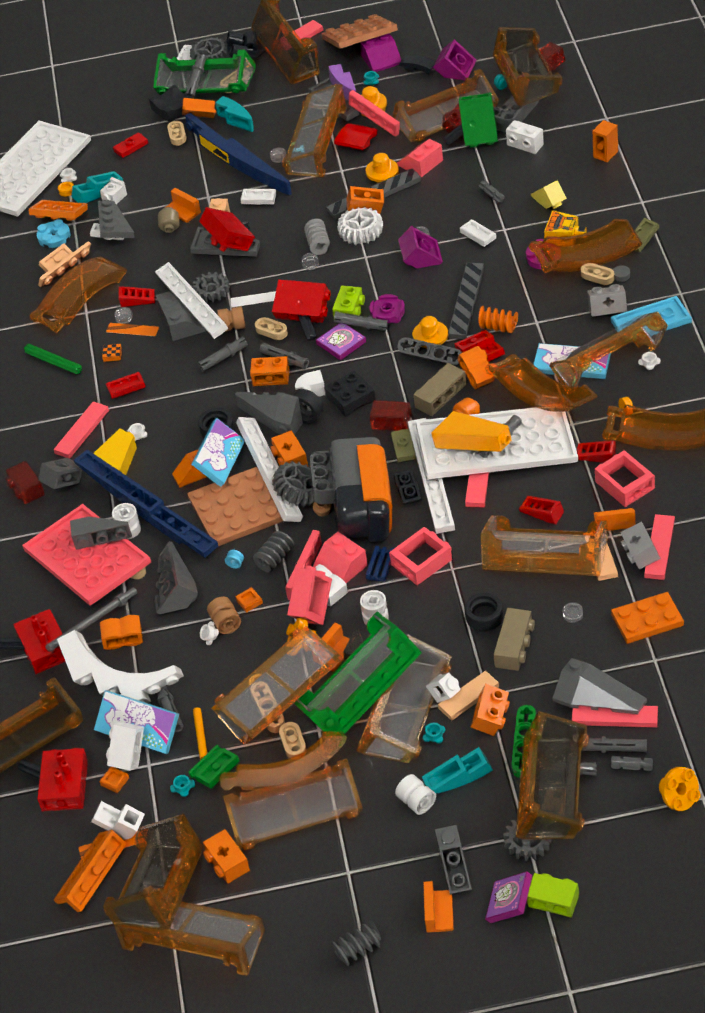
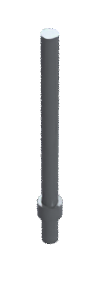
M132 587L125 593L115 596L113 601L46 645L47 651L51 652L59 646L58 638L73 630L81 632L115 608L125 605L130 598L137 594V590Z

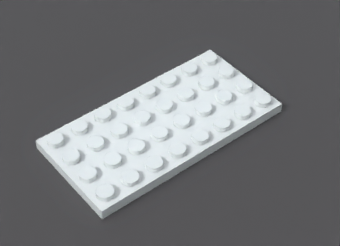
M38 121L0 159V211L18 217L91 141L90 135Z
M563 404L470 415L505 424L513 415L519 416L522 420V424L514 430L511 436L512 441L501 452L492 451L487 458L480 456L477 450L435 448L431 432L447 417L416 421V430L427 479L578 462V454Z

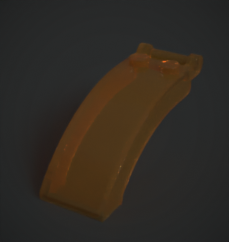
M613 219L607 225L581 235L569 237L547 236L543 241L531 242L529 249L536 255L544 273L550 271H581V267L586 263H594L601 266L615 261L639 248L642 242L627 219Z
M104 257L91 258L78 264L54 284L38 308L31 312L30 320L39 322L49 327L51 331L58 333L64 324L69 325L78 311L95 293L109 284L119 283L127 269ZM47 314L57 319V321L52 322L42 315Z
M511 354L506 359L495 364L490 363L486 366V372L489 375L493 374L512 394L527 404L542 410L553 412L570 411L596 399L598 396L586 384L582 385V387L564 385L549 378L526 357L520 359L515 354Z
M625 405L624 409L616 406H609L607 408L606 429L602 434L604 440L610 441L613 439L633 446L655 450H687L705 446V408L685 413L655 412L631 405ZM615 417L621 418L618 431L613 430Z
M323 731L322 736L313 745L288 759L266 764L237 765L236 772H223L220 775L221 787L224 790H230L233 786H241L242 790H254L255 786L278 785L303 777L333 757L344 745L347 736L342 731Z

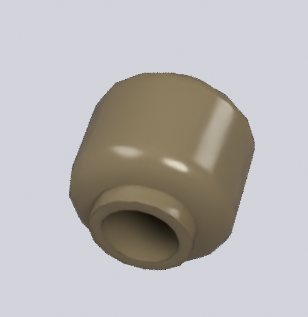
M165 207L159 211L158 227L166 233H172L174 230H177L180 224L179 213L172 207Z

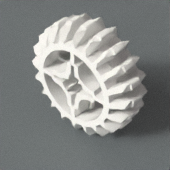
M352 208L351 211L347 210L345 214H341V218L338 219L337 228L340 238L348 241L349 244H369V241H375V238H379L383 230L382 217L377 213V210H372V208Z

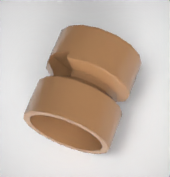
M242 306L232 307L230 311L227 308L218 310V316L228 327L226 331H231L232 328L236 330L245 329Z
M218 597L209 603L207 612L219 633L230 634L239 628L241 618L228 597Z

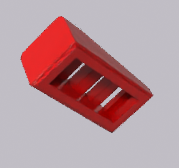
M119 287L121 307L153 304L155 303V289Z
M616 441L578 443V460L604 463L615 455Z
M527 496L519 508V511L552 524H557L564 513L560 501Z

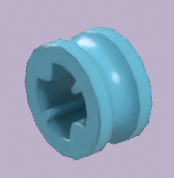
M230 550L225 558V563L231 568H240L244 555L237 550Z

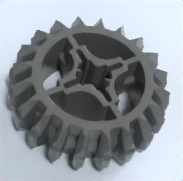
M218 37L200 39V42H195L190 49L191 60H195L198 54H201V56L202 54L206 55L207 59L230 58L227 53L226 41Z
M291 461L290 464L285 462L284 465H280L277 471H275L272 480L273 490L277 492V496H282V501L287 500L289 504L294 503L295 506L300 504L304 507L306 504L310 506L314 503L310 468L307 467V464L301 465L300 462L295 464Z

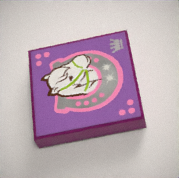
M339 323L316 339L318 346L340 361L367 342L365 336L343 323Z
M528 871L494 882L485 920L493 923L524 914L532 875Z

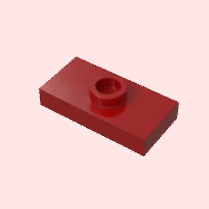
M138 132L115 145L113 150L120 157L124 158L149 144L148 139Z
M140 372L106 383L107 390L112 399L146 387Z

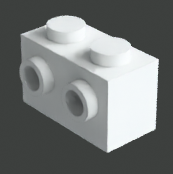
M514 120L506 129L507 145L536 154L544 145L543 129Z
M124 722L113 724L109 732L111 741L106 753V758L108 759L107 766L129 771L138 768L144 731L143 726Z

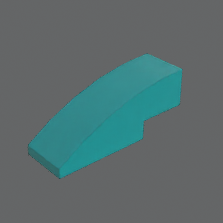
M222 96L216 102L217 114L226 118L227 124L251 132L254 131L252 117L243 106L225 96Z
M115 171L89 176L86 183L72 186V198L78 203L91 202L101 197L100 190L110 182L111 177L123 181V178Z
M478 747L462 758L457 754L422 776L425 785L437 794L468 784L488 774L493 769L485 754Z

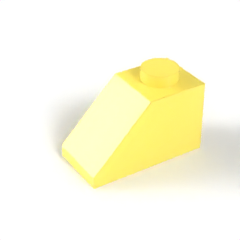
M558 180L531 194L546 209L551 206L555 209L562 205L561 201L567 199Z

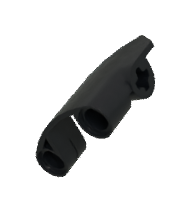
M228 31L226 43L227 53L230 58H233V54H237L238 50H246L253 60L266 51L267 45L263 41L257 40L256 32L247 31L243 35L241 32Z

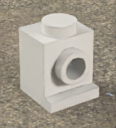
M113 177L100 190L102 200L115 201L116 204L127 195L125 183Z
M449 672L443 675L439 674L426 685V688L437 703L450 699L461 690L458 686V680L451 676ZM436 686H439L441 688V690L443 691L442 694H440Z

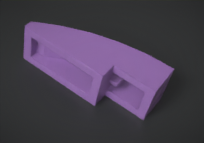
M341 64L328 66L332 86L342 97L349 101V92L352 90L356 92L350 72L344 73Z

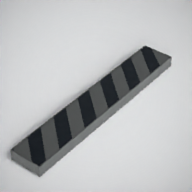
M412 168L369 188L383 189L385 198L421 182V176ZM346 198L326 206L327 212L334 220L340 218L341 214L346 213Z
M466 263L448 337L451 339L467 338L484 271V263Z

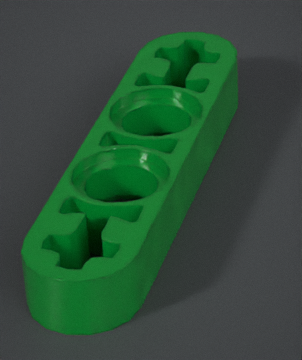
M523 705L517 710L512 754V773L518 778L527 777L531 773L536 710L531 705ZM525 714H529L528 722H524ZM523 729H527L531 733L529 735L523 736L519 732ZM525 746L529 750L525 753H520L518 748ZM520 760H524L523 769H519Z

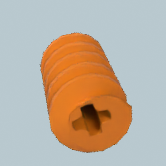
M481 306L478 317L479 326L482 329H494V331L500 329L501 332L507 330L508 333H512L518 322V312H515L514 316H512V312L509 310L507 315H505V310L502 309L500 314H498V308H495L492 313L491 307H488L487 311H485L484 306Z

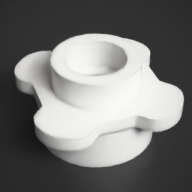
M71 168L62 170L60 177H62L61 182L77 180V176H75L76 171Z
M653 352L644 353L642 359L638 361L639 365H643L648 370L654 369V366L661 362L660 358H657V355Z
M140 423L132 424L127 432H131L134 435L135 441L148 435L144 430L145 426Z
M210 621L208 625H203L200 630V638L205 640L207 645H211L219 633L218 629L214 626V622Z

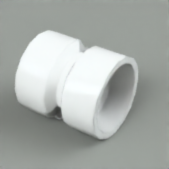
M130 503L117 505L112 511L113 520L128 522L132 533L131 538L136 537L141 531V526L135 506Z
M370 590L361 596L360 605L364 624L367 625L368 620L377 611L388 619L386 597L381 591Z
M410 774L402 779L395 791L396 796L405 804H408V807L418 815L427 812L436 800V793L428 786H424V783L414 774Z

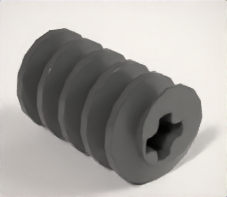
M273 532L267 542L254 554L253 560L262 571L270 573V568L274 569L281 562V558L285 557V553H289L290 548L294 547V541L284 532Z
M369 920L368 926L362 924L360 930L357 928L353 929V935L346 933L345 940L339 937L337 938V944L331 941V947L337 958L348 966L349 957L355 962L357 961L356 953L365 957V948L371 953L373 952V944L381 948V937L375 924Z

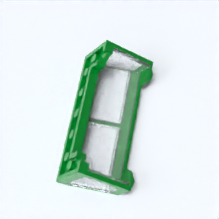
M238 50L237 54H233V58L206 59L204 73L201 74L196 93H239L246 91L255 72V62L246 50ZM166 53L158 54L153 88L159 95H162L171 86L175 85L185 94L191 78L192 66L195 65L196 59L178 60L176 57L169 59L166 57Z
M378 611L367 622V630L370 633L369 637L314 694L310 690H302L291 700L335 743L422 653L395 624Z

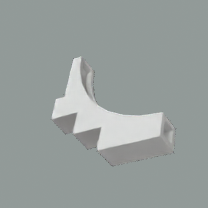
M75 630L57 639L73 682L85 686L92 683L94 679L99 694L102 696L105 690L117 694L120 692L121 695L149 703L151 700L148 694H155L161 690L160 688L165 685H173L179 681V678L184 676L182 670L175 665L149 673H127L115 670L99 660L88 647L83 635Z

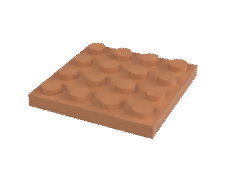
M374 14L368 16L369 19H357L353 24L345 23L340 25V28H329L321 34L323 40L338 48H343L397 31L398 28L397 24Z
M257 467L228 477L221 487L216 483H212L187 493L188 499L207 535L218 542V546L283 522Z

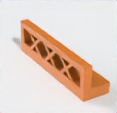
M113 830L98 833L54 898V901L57 904L68 903L76 912H82L127 843Z

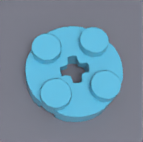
M56 219L53 222L41 224L37 227V239L41 246L48 245L49 248H56L67 242L66 239L71 236L68 225L63 223L61 219Z

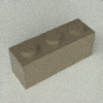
M447 363L415 392V408L433 416L466 385L465 371Z
M507 608L494 652L496 668L519 671L521 663L525 662V648L530 645L529 634L534 631L535 620L532 619L531 611Z

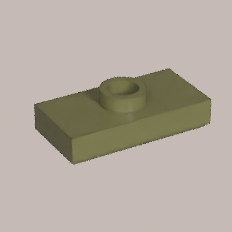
M644 218L625 242L626 247L640 253L660 228L659 224Z
M409 429L391 432L397 462L416 459Z

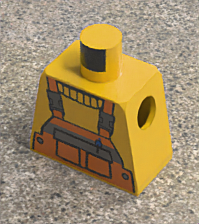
M552 211L544 231V239L557 245H573L576 236L586 237L587 227L578 226L577 216Z

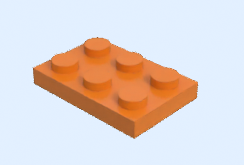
M41 200L29 208V215H35L36 218L47 216L51 217V219L66 218V220H76L77 217L88 210L87 203Z
M668 592L611 609V615L627 644L684 626V620Z

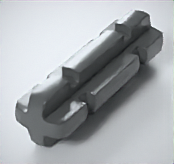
M487 181L480 182L479 189L484 191L495 202H503L505 197Z
M612 756L611 768L620 769V767H623V769L641 770V768H644V771H652L653 759L644 758V760H641V757L624 756L620 758V756Z

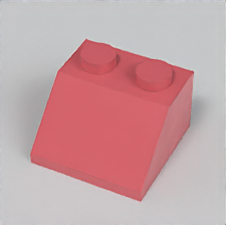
M428 139L398 161L397 164L405 170L413 168L423 177L443 161L442 145Z
M339 532L324 542L313 567H316L318 564L325 566L332 574L339 576L345 583L349 582L368 566L366 551Z

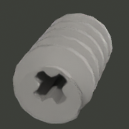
M312 219L304 227L310 251L315 255H322L327 252L330 240L324 221Z

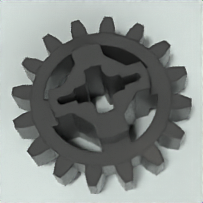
M208 272V275L201 274L202 277H196V281L193 282L192 286L200 297L205 299L206 303L209 300L214 302L215 299L220 301L221 296L226 297V293L230 292L227 276H223V273L218 275L217 272H214V274Z
M530 815L527 816L526 820H523L521 816H519L518 822L511 820V826H506V833L503 834L505 848L509 849V854L516 853V859L524 856L525 861H528L529 857L536 860L537 854L543 857L544 850L549 851V844L552 843L550 828L546 827V822L539 823V817L531 820Z

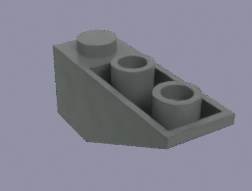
M84 517L70 521L71 537L76 550L132 537L129 524L125 521L96 517Z
M457 825L435 829L436 843L450 895L472 890Z

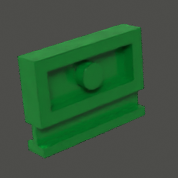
M216 745L188 773L192 779L195 778L201 784L212 789L240 760L238 755L225 748L221 749L219 745Z

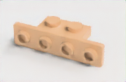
M89 241L74 252L65 244H62L39 261V266L46 273L39 278L38 286L42 287L43 285L50 284L55 276L62 275L67 267L74 266L79 258L86 257L90 252L91 243Z

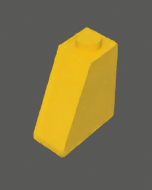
M119 429L93 454L126 475L137 449L135 437L131 432Z

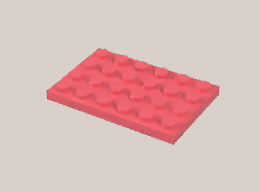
M81 504L22 546L25 552L91 606L149 565L151 559L128 539L76 550L71 537L70 521L84 517L100 518L84 504Z

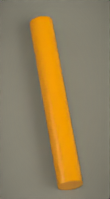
M197 707L193 709L201 760L207 754L201 708Z

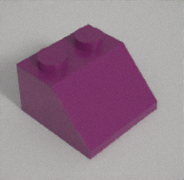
M390 33L360 42L362 58L371 71L379 72L400 64L401 57L395 40Z
M454 39L442 49L433 68L444 78L467 80L477 60Z
M410 226L398 239L405 264L415 268L439 265L443 262L437 240L413 226Z

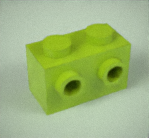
M341 286L332 309L333 316L336 311L360 316L361 305L365 303L362 287Z
M534 873L527 897L528 907L572 918L579 897L578 883L570 879L554 878L546 873Z

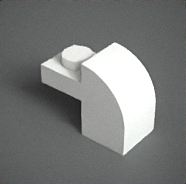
M317 370L300 376L295 383V389L310 390L318 397L325 395L321 371Z
M101 801L91 822L106 830H113L125 840L135 835L145 814L127 804L120 811Z

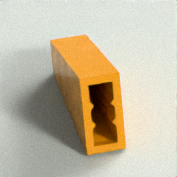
M455 411L431 432L435 448L501 452L512 441L508 425Z

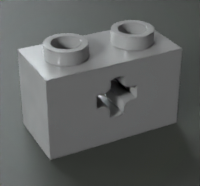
M614 284L608 288L594 287L592 290L587 291L589 312L592 317L627 311L626 292L623 285Z
M642 522L621 532L624 539L621 543L626 552L630 551L626 554L631 564L636 563L637 567L641 569L661 559Z

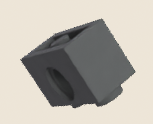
M69 458L49 461L41 464L38 480L53 489L80 483L83 470Z

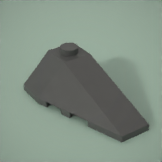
M171 291L155 295L173 341L206 331Z
M236 392L235 394L238 408L277 434L281 435L292 430L295 435L303 424L299 398L285 393L270 395L269 392H264L262 395H257L254 392Z
M169 541L158 558L157 573L160 574L159 581L156 582V588L159 589V594L155 596L154 600L156 613L158 614L185 609L198 596L193 577L174 544Z
M571 658L561 671L553 695V702L571 708H579V705L591 706V710H598L599 707L610 708L612 712L638 714L647 703V698L593 665Z

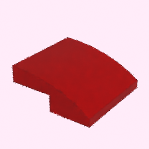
M348 123L340 130L334 140V144L364 150L370 146V139L377 135V129Z
M486 330L454 343L455 348L459 349L462 353L479 346L481 350L486 352L488 362L505 354L504 348L497 344L494 336Z

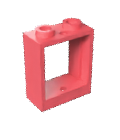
M625 450L595 468V482L624 507H627L655 489V475ZM625 466L638 479L623 488L609 475Z
M425 527L389 552L391 565L417 586L452 560V549L449 543L442 541L433 531H429ZM427 543L437 551L434 555L419 566L407 558L408 555Z
M305 566L304 569L296 568L287 615L295 619L304 618L308 624L323 625L332 578L326 576L325 572L318 571L312 566Z

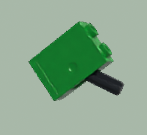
M492 92L459 97L462 123L443 137L445 143L450 145L462 135H464L465 146L477 147L483 143L485 145H492L497 142L498 135Z

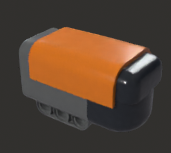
M375 437L337 439L331 442L329 451L312 453L310 455V474L313 500L318 504H334L337 532L348 539L367 537L368 542L384 541L392 530V499L385 451L380 441Z

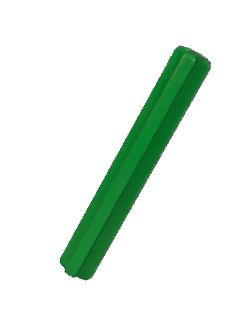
M30 343L24 347L25 353L75 374H79L82 371L80 364Z

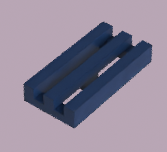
M375 546L366 572L367 580L386 581L391 566L389 552L394 548L387 550V547L380 549L379 546ZM379 554H380V557H379V560H378V563H377V566H376L374 575H372V574H373V571H374V568H375V565H376V562H377V559H378V556H379ZM388 555L382 575L379 576L384 557Z

